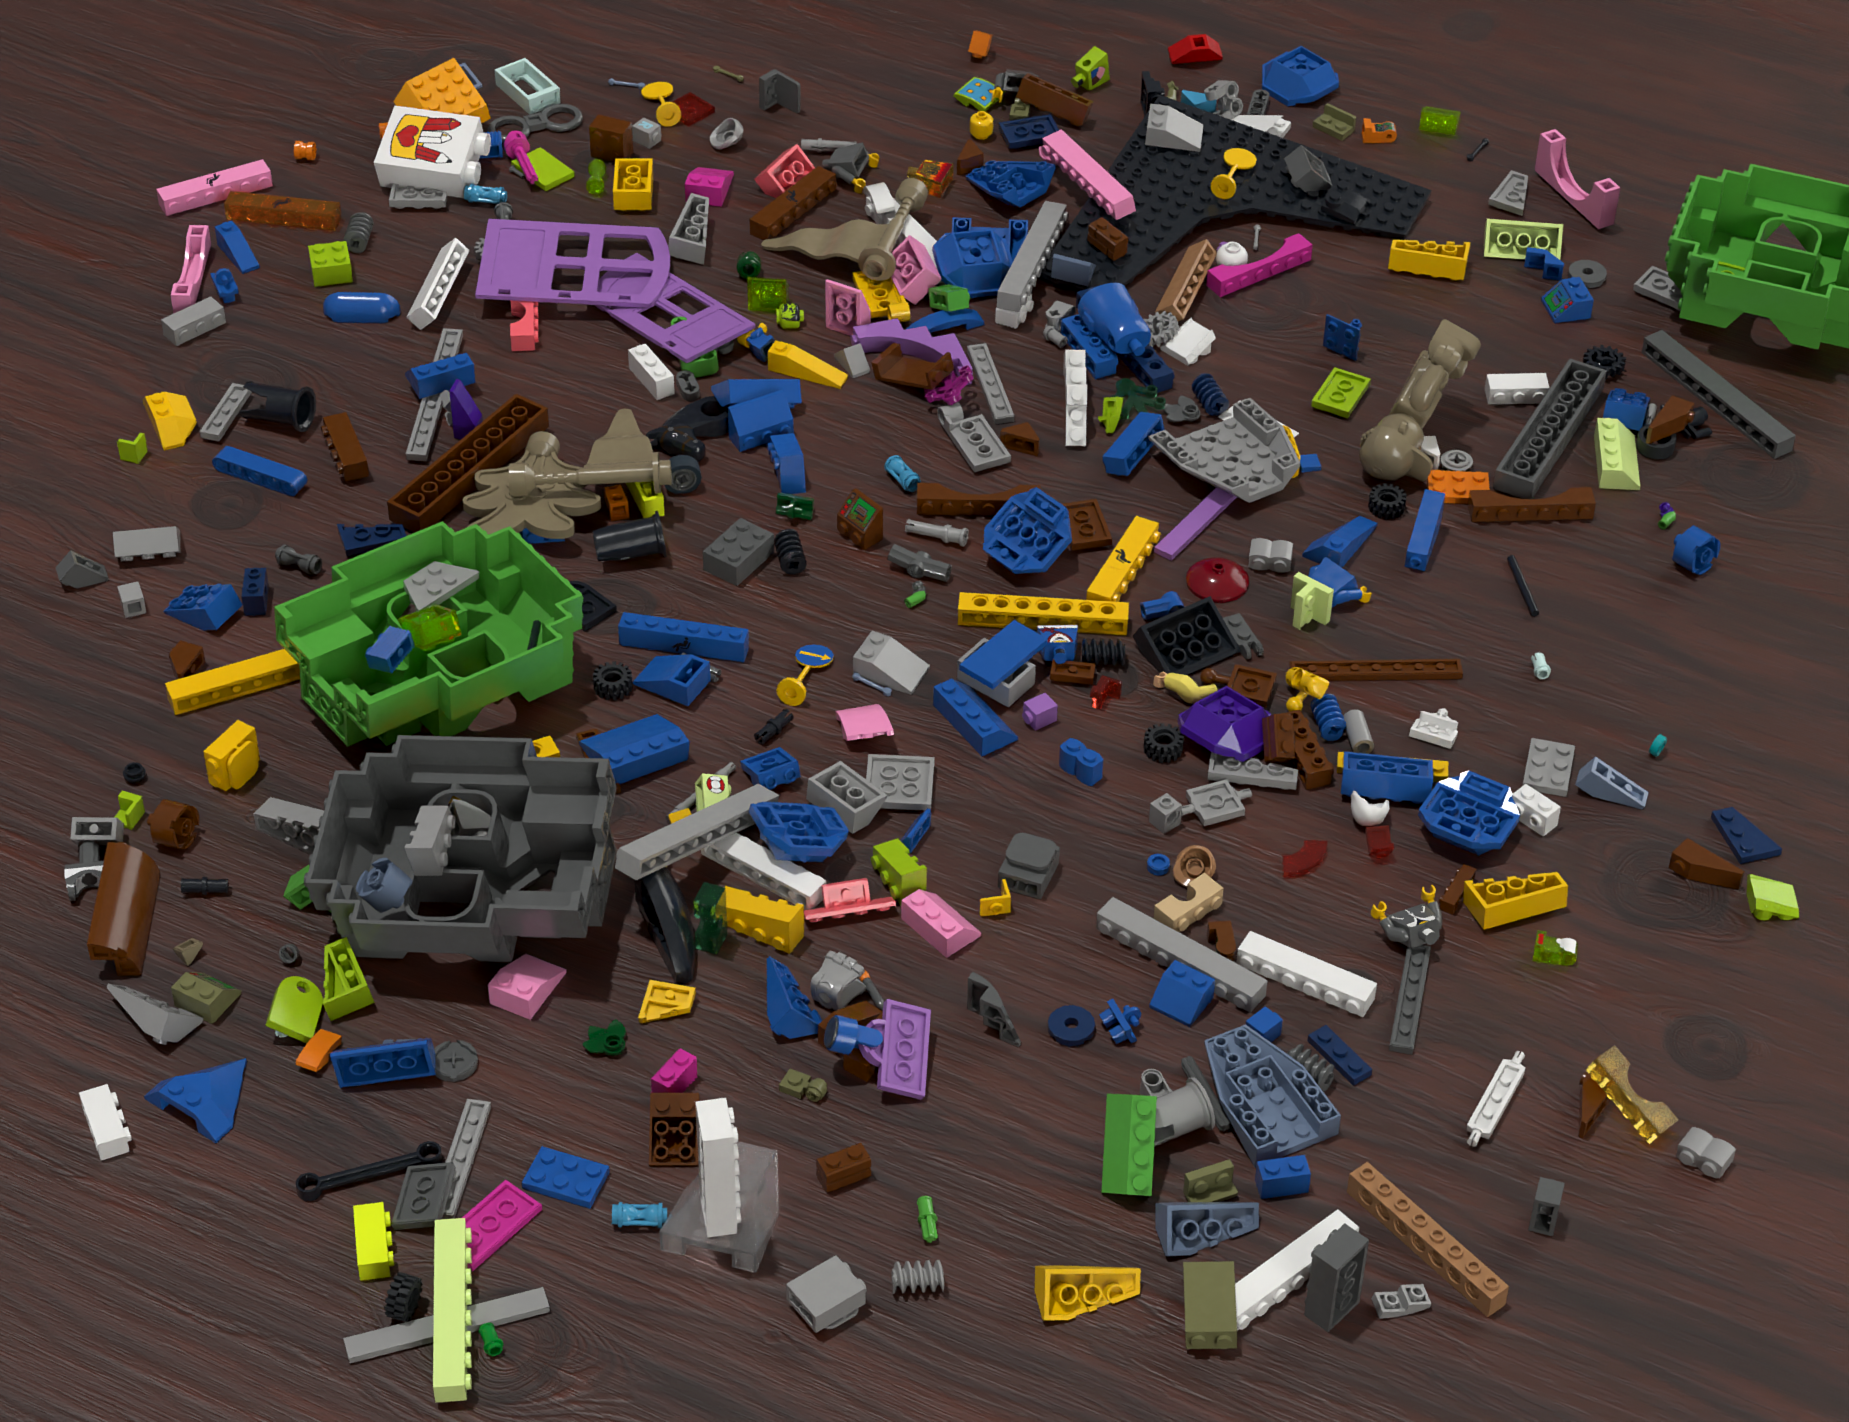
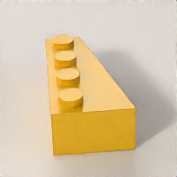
M1558 872L1528 875L1527 879L1511 876L1507 877L1506 881L1494 882L1493 878L1484 879V883L1473 884V880L1464 881L1463 903L1481 927L1488 929L1566 907L1568 885Z
M727 886L711 902L712 920L735 929L737 932L753 937L757 941L771 945L778 950L790 954L804 937L803 904L796 903L795 906L788 905L786 900L771 901L768 899V896L760 894L759 897H755L748 891Z

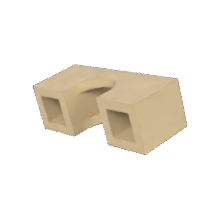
M1203 873L1188 883V901H1180L1173 895L1168 896L1155 905L1154 919L1177 932H1182L1195 921L1201 920L1213 909L1215 910L1220 907L1223 901V887Z

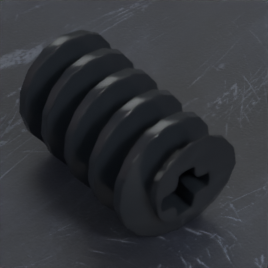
M794 529L780 531L774 539L780 567L787 574H799L807 566L799 534Z
M1083 638L1081 661L1083 662V659H1085L1086 663H1091L1092 659H1094L1095 664L1099 665L1102 659L1104 665L1107 666L1108 661L1111 660L1113 666H1116L1117 661L1120 660L1121 665L1124 666L1125 643L1123 645L1121 639H1117L1114 645L1113 640L1109 639L1107 645H1105L1104 639H1100L1097 645L1096 640L1093 638L1090 644H1088L1087 639Z

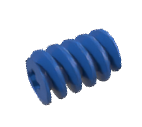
M1324 694L1321 699H1313L1310 707L1321 736L1327 741L1338 740L1344 733L1346 721L1336 697L1333 694Z

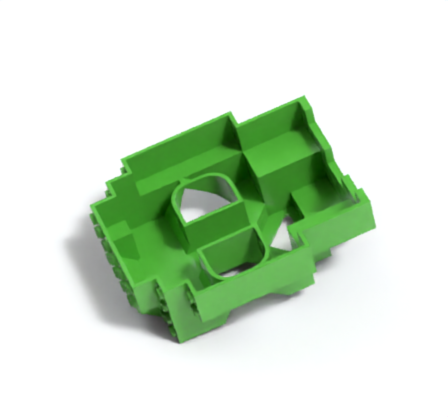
M1750 164L1748 171L1744 170V173L1724 169L1722 175L1718 176L1717 179L1697 175L1695 182L1691 181L1689 191L1686 193L1685 201L1678 214L1676 224H1674L1672 235L1669 237V251H1667L1665 257L1668 276L1679 288L1680 294H1682L1678 304V310H1681L1679 318L1726 328L1745 312L1769 318L1791 344L1817 350L1821 342L1849 348V185ZM1784 223L1806 251L1765 241ZM1719 261L1728 264L1744 267L1745 270L1740 271L1720 266L1718 264ZM1728 270L1733 272L1734 274H1729L1721 271Z
M443 521L332 566L331 584L274 607L276 640L299 664L301 698L347 747L368 737L370 739L375 736L388 746L396 742L398 735L411 736L420 732L422 724L434 736L451 737L466 730L488 704L516 692H519L530 702L572 683V673L574 672L573 632L582 629L583 596L581 592L576 590L567 579L562 577L555 567H552L542 555H539L534 550L531 544H528L510 526L488 535L477 524L454 532ZM434 561L479 571L478 580L434 607L443 616L441 619L449 631H442L441 634L437 632V629L434 631V628L439 623L436 620L433 621V624L436 622V625L433 626L431 633V627L429 628L427 636L426 633L420 635V638L418 634L426 632L427 629L420 631L414 629L415 635L412 638H416L415 641L419 643L415 644L412 651L405 656V659L400 662L398 668L393 670V673L369 668L365 654L367 649L372 647L378 640L379 635L384 633L389 626L407 630L398 621L411 603L409 595L403 586L404 580ZM535 620H539L541 622V629L537 646L527 650L532 624Z

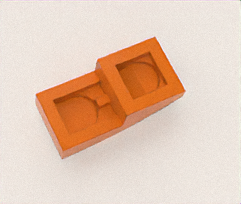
M320 1029L305 1045L296 1059L295 1065L317 1072L328 1063L329 1054L341 1045L342 1036Z

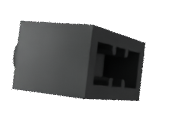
M1540 1177L1529 1231L1553 1236L1565 1183Z

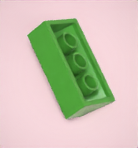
M1107 1093L1102 1193L1152 1196L1157 1096Z

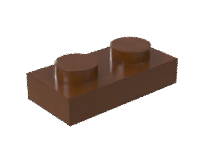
M1053 659L1050 680L1093 685L1095 664L1065 661L1062 664H1058Z

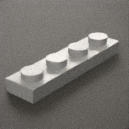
M232 383L200 430V437L220 441L252 392L243 388L244 385Z

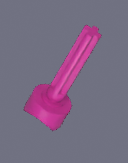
M521 131L509 132L504 142V149L510 158L518 160L530 184H534L535 181H538V176L527 156L530 144Z

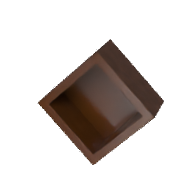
M598 114L589 125L591 157L615 162V159H629L633 154L632 122Z

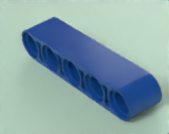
M225 446L212 460L214 468L222 473L289 496H295L308 481L307 476L298 469L230 446Z

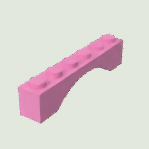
M189 225L182 274L179 281L173 284L170 295L173 314L196 304L211 247L208 225Z

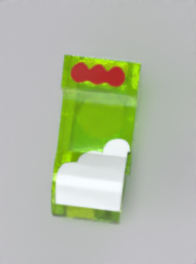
M1537 930L1532 961L1558 965H1573L1576 962L1578 943L1574 939L1546 936V931Z

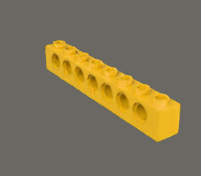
M960 592L958 625L1005 628L1013 620H1016L1032 630H1037V626L1078 625V632L1127 635L1129 603Z

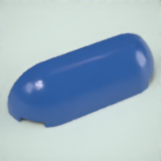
M336 292L327 296L323 303L324 315L332 318L333 322L386 323L389 318L395 315L398 317L401 313L398 301L385 293Z

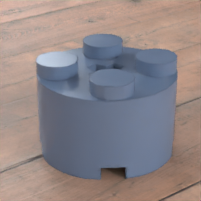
M378 859L371 864L374 868L369 872L365 870L357 882L356 891L363 900L382 913L393 907L397 909L404 903L405 899L403 896L411 886L412 879L389 859Z

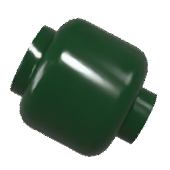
M751 251L740 254L737 259V272L744 279L757 277L761 271V259L758 254Z

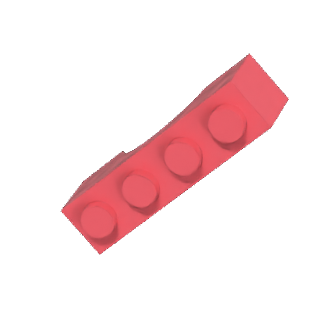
M510 300L511 315L522 318L510 324L511 350L533 351L535 350V342H539L538 331H535L539 330L538 319H535L539 318L538 307H535L538 306V302Z

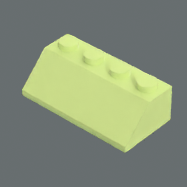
M1487 219L1484 232V257L1525 260L1526 250L1529 247L1546 249L1560 260L1563 224Z
M1597 418L1594 442L1599 488L1640 490L1635 435L1618 419Z

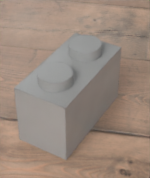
M72 817L70 840L77 845H81L85 841H94L99 846H107L108 842H123L124 823L118 818Z

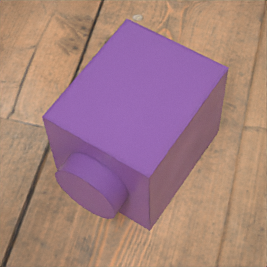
M1043 693L1024 702L1023 720L1036 731L1057 721L1058 705L1046 693Z

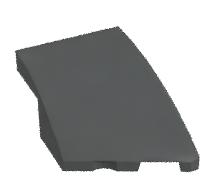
M972 972L968 977L967 1009L983 1016L984 1025L1000 1031V1040L1020 1047L1022 1043L998 992L985 978Z

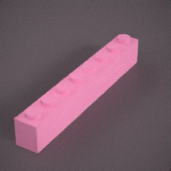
M1062 129L1042 138L1044 144L1042 150L1045 156H1049L1053 163L1057 164L1063 173H1067L1070 179L1079 185L1080 189H1084L1088 196L1097 202L1098 206H1102L1108 215L1118 220L1136 211L1133 195Z

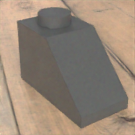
M71 550L56 566L59 581L66 586L70 585L74 588L106 582L109 579L104 565Z

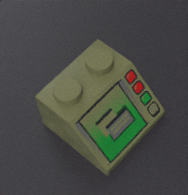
M185 972L171 987L175 1007L198 1015L211 1024L241 994V990L205 973Z

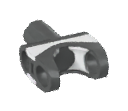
M85 841L79 846V863L65 865V881L70 901H77L81 891L86 888L99 887L104 861H100V846L94 841Z

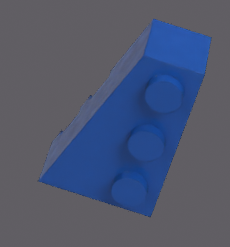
M794 433L770 436L767 450L768 455L771 457V462L774 464L781 493H806L804 456Z

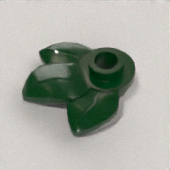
M616 1019L609 1024L607 1029L589 1026L588 1037L590 1040L585 1041L582 1045L587 1051L592 1053L604 1052L611 1056L619 1055L625 1049V1027Z

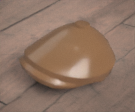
M1193 845L1186 847L1177 856L1173 866V877L1181 886L1188 888L1189 882L1203 873L1211 878L1216 870L1215 858L1203 846Z

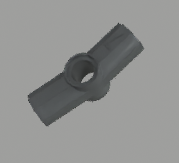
M896 544L892 546L887 560L906 568L909 575L917 579L928 576L947 582L952 571V565L933 560L926 552L918 551L914 553Z

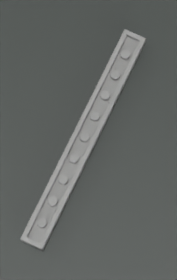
M443 328L433 362L458 355L463 338V330ZM441 393L422 398L406 451V460L427 461L443 406L440 397Z

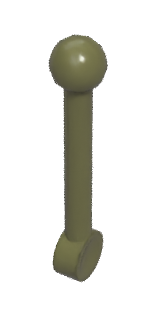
M720 66L713 67L714 72H721L736 78L739 82L744 80L742 75H735L720 69Z

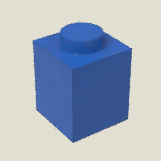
M1265 1006L1246 1020V1025L1272 1042L1281 1035L1283 1019Z

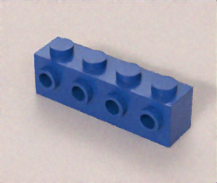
M1080 314L1061 319V334L1067 337V344L1072 350H1085V367L1093 378L1098 379L1116 374V365H1118L1117 355L1113 354L1109 346L1097 333H1093L1088 329Z
M1140 412L1103 455L1106 473L1124 476L1130 474L1154 445L1148 439V436L1165 430L1161 414Z

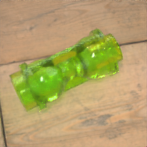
M594 159L588 165V172L591 177L586 182V189L591 194H600L604 191L605 185L602 177L605 175L607 167L600 159Z

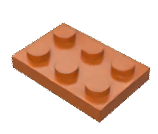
M1431 470L1427 478V489L1445 493L1444 503L1468 504L1470 490H1490L1488 472Z

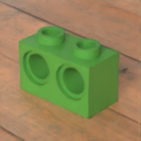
M950 284L929 288L930 307L948 312L969 308L970 295L968 289Z

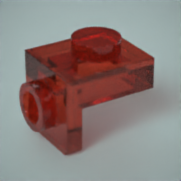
M1102 675L1097 685H1093L1090 692L1092 707L1100 710L1107 696L1120 699L1122 681Z
M1389 825L1366 827L1368 854L1375 855L1377 858L1389 856L1395 848L1394 843H1391Z

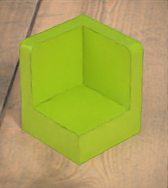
M139 433L134 442L124 439L117 441L120 460L139 464L148 452L144 433Z
M121 791L118 795L120 810L114 818L122 821L124 828L132 830L145 813L142 796Z

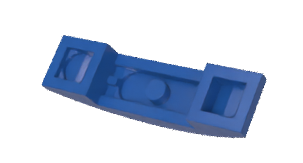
M965 308L950 312L942 310L919 319L906 329L926 326L931 335V332L964 325L966 329L983 326L984 321L979 313L972 309Z

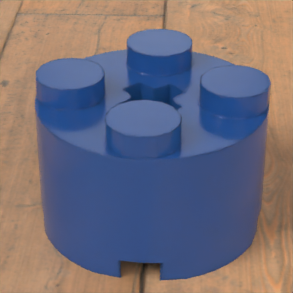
M1693 525L1683 534H1678L1675 537L1672 560L1687 570L1701 575L1711 568L1713 564L1710 562L1713 557L1717 559L1720 552V541L1713 535Z

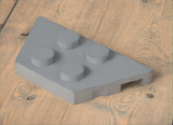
M434 561L404 580L403 586L409 595L411 604H414L416 608V614L421 616L478 580L479 571Z

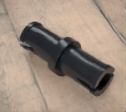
M783 709L780 714L774 719H769L766 725L754 734L755 740L757 741L763 736L758 743L764 745L772 736L781 733L782 728L794 719L793 714L790 713L785 718L786 714L790 711Z
M205 876L202 879H181V893L202 892V895H207V893H228L229 879H208Z

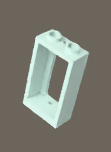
M526 58L495 69L496 85L529 115L561 103L560 88ZM524 80L537 92L527 95L514 82Z

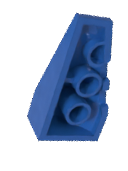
M1358 516L1313 541L1302 553V557L1318 564L1327 557L1342 568L1374 531L1378 523Z
M769 956L767 958V1016L771 1024L770 1028L777 1035L782 1034L789 1039L818 1034V1024L822 1022L820 1015L814 1009L811 1011L807 1005L810 1000L797 989L799 984L788 967Z

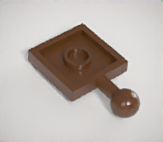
M1235 664L1231 677L1219 675L1214 669L1206 668L1201 672L1200 679L1205 685L1214 683L1227 685L1259 706L1266 708L1277 679V673Z

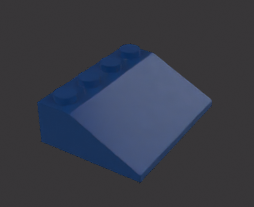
M658 714L579 741V745L589 758L609 759L615 783L619 784L686 761L689 757L690 741L680 727Z

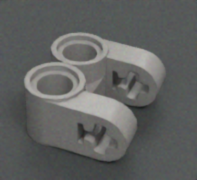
M1218 80L1204 90L1206 100L1213 101L1219 99L1218 110L1213 114L1232 120L1240 115L1243 110L1242 100L1236 98L1239 87L1235 81Z

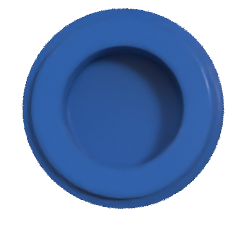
M1153 854L1148 858L1147 870L1151 874L1161 876L1169 871L1170 860L1167 856Z

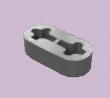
M690 371L678 372L676 384L682 398L686 401L697 400L700 397V390L694 374Z

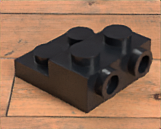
M1142 71L1140 103L1145 117L1150 110V104H1154L1159 95L1165 96L1164 88H1161L1159 81H1154V78H1151L1149 71Z

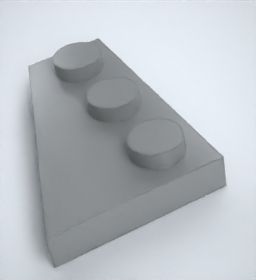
M1511 170L1489 198L1488 205L1523 216L1528 176Z

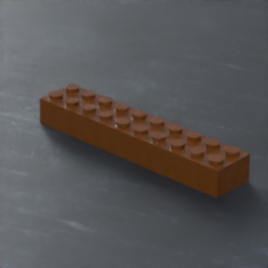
M518 394L512 396L387 501L389 520L396 524H403L404 528L414 533L436 524L463 501L465 496L470 495L477 489L475 485V473L477 471L501 468L527 446L532 434L545 431L549 427L548 408Z

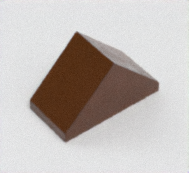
M970 139L967 140L957 159V175L970 173L972 170L983 166L984 153Z
M1028 422L1001 429L1000 441L1005 448L1034 456L1039 455L1040 439Z

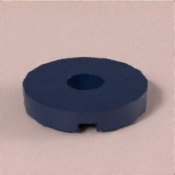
M1068 1005L1057 1008L1050 1014L1048 1019V1032L1050 1036H1053L1056 1042L1062 1045H1082L1084 1041L1090 1040L1093 1037L1095 1031L1094 1017L1089 1011L1079 1006ZM1067 1024H1074V1025H1076L1077 1027H1075V1028H1068V1027H1066V1025H1067Z

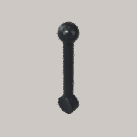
M1487 138L1482 139V143L1472 154L1467 155V161H1473L1474 156L1480 149L1489 143Z

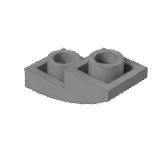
M1423 1284L1400 1285L1398 1291L1374 1292L1371 1298L1380 1319L1412 1314L1431 1306V1301Z

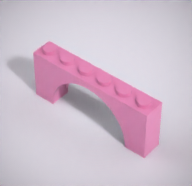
M1556 129L1541 133L1535 171L1596 228L1601 229L1613 225L1620 187L1610 178L1595 182L1590 194L1583 191L1574 180L1568 166L1566 138Z

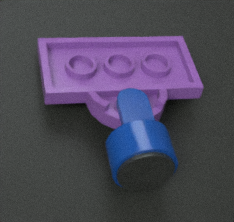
M887 999L883 1003L882 1019L872 1020L866 1027L858 1025L855 1019L835 1015L829 1020L824 1035V1045L827 1050L848 1055L853 1048H857L870 1064L878 1067L877 1089L920 1100L925 1097L930 1009Z

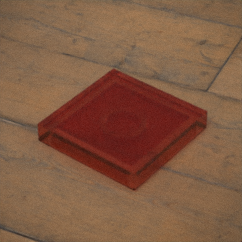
M691 92L672 101L680 108L681 118L679 121L688 127L715 112L713 105Z

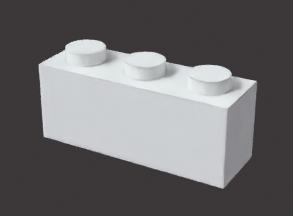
M646 344L628 350L629 369L656 400L674 394V375Z
M1546 373L1487 374L1485 383L1488 404H1540L1550 389Z
M108 1084L79 1092L82 1109L100 1160L130 1152L128 1142L132 1141L128 1127L123 1128L122 1126L125 1123L122 1110L116 1109L119 1106L116 1093L110 1092Z

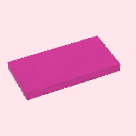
M503 1181L462 1217L465 1218L466 1228H471L472 1243H467V1248H471L472 1263H467V1268H471L474 1271L542 1211V1204L509 1181Z

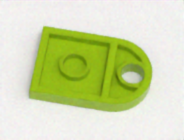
M291 976L285 978L276 989L265 1026L308 1043L314 1035L323 1005V997L319 988L313 982L303 977ZM297 987L303 988L306 993L299 991Z

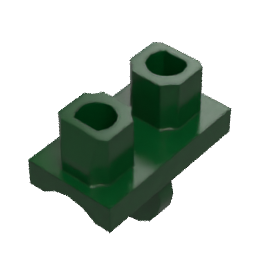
M787 493L777 494L775 514L786 515L792 519L794 517L808 520L813 518V498Z

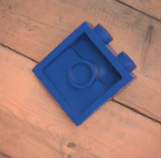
M781 747L740 761L742 770L751 776L752 784H760L769 790L782 783H791L801 777L798 761Z

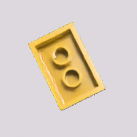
M653 158L615 159L613 183L614 210H651Z

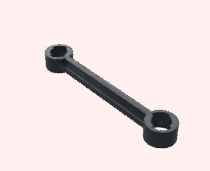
M427 1141L418 1146L417 1152L321 1177L315 1173H304L296 1180L297 1195L303 1201H313L320 1197L323 1190L407 1169L408 1166L442 1163L441 1147L436 1142ZM429 1152L437 1154L433 1158H424ZM308 1184L317 1185L311 1190H303Z

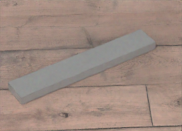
M987 344L967 346V353L994 423L1014 422V413Z
M474 1099L466 1100L446 1163L453 1162L456 1169L442 1219L455 1218L487 1122L491 1102Z

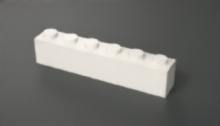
M454 238L441 248L407 315V318L420 330L436 319L469 252V249L457 238Z
M738 833L701 849L702 855L795 905L796 903L803 904L804 910L814 909L823 900L821 885L826 884V880L790 861L776 860L771 851L766 847L760 846Z
M1252 931L1248 933L1238 948L1236 964L1347 1010L1350 1013L1364 1017L1375 1000L1377 983Z

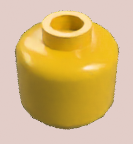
M985 111L973 114L970 118V133L975 138L981 140L989 137L993 132V117Z

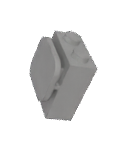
M836 1255L786 1284L787 1301L815 1333L823 1328L833 1329L856 1316L858 1308L866 1304L867 1288L861 1279H857L852 1274L849 1265L846 1262H842Z

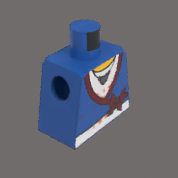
M1078 625L1037 626V633L1048 639V644L1040 650L1043 660L1053 661L1054 659L1056 663L1062 664L1065 661H1073L1075 659Z

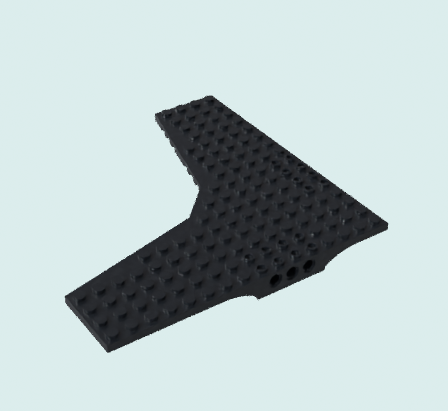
M1159 95L1154 104L1170 106L1203 124L1200 152L1145 145L1149 118L1148 111L1107 171L1133 195L1136 211L1116 220L1111 215H1108L1102 206H1098L1093 198L1089 197L1050 254L1049 259L1046 260L1045 268H1042L1039 278L1077 292L1108 283H1121L1125 286L1126 284H1131L1138 274H1143L1149 265L1152 266L1167 254L1174 244L1180 243L1185 235L1192 233L1196 226L1199 227L1202 223L1209 222V219L1218 217L1220 220L1234 217V214L1238 213L1246 215L1262 212L1268 213L1267 216L1275 217V215L1285 216L1286 220L1302 219L1304 223L1331 228H1334L1336 225L1344 227L1343 230L1351 231L1353 228L1363 230L1362 233L1365 234L1376 232L1382 237L1405 240L1431 196L1432 190ZM1302 145L1324 163L1332 185L1340 180L1347 181L1351 184L1353 191L1370 199V203L1367 204L1355 224L1322 212L1321 205L1330 189L1305 192L1300 187L1296 188L1291 182V175L1286 170L1287 164L1284 158ZM1232 148H1241L1253 153L1257 159L1256 165L1250 169H1236L1232 176L1236 183L1234 196L1229 199L1216 197L1212 193L1210 185L1213 178L1220 174L1228 175L1232 168L1224 161V153ZM1101 217L1129 238L1127 253L1115 261L1087 241L1090 223ZM1054 254L1095 264L1096 267L1089 285L1084 286L1052 278Z

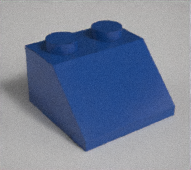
M1174 960L1163 973L1149 1008L1191 1027L1214 998L1215 979Z

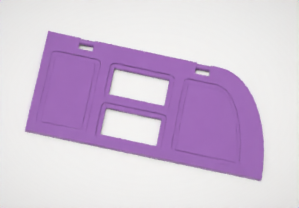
M638 253L625 259L650 261ZM607 271L599 279L597 291L601 293L640 294L650 280L652 273ZM670 272L663 292L651 307L656 305L675 318L685 317L687 320H682L664 329L639 314L649 309L647 307L595 305L656 345L670 351L671 354L685 363H689L756 328L755 323ZM684 292L708 306V308L691 315L667 299Z

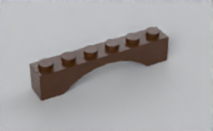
M917 483V514L995 516L1011 496L1028 492L1035 487L1040 489V485H1018L1003 492L978 495L954 491L939 483Z
M1591 487L1570 488L1559 495L1544 499H1519L1501 495L1492 490H1470L1467 506L1471 522L1593 519L1596 502Z

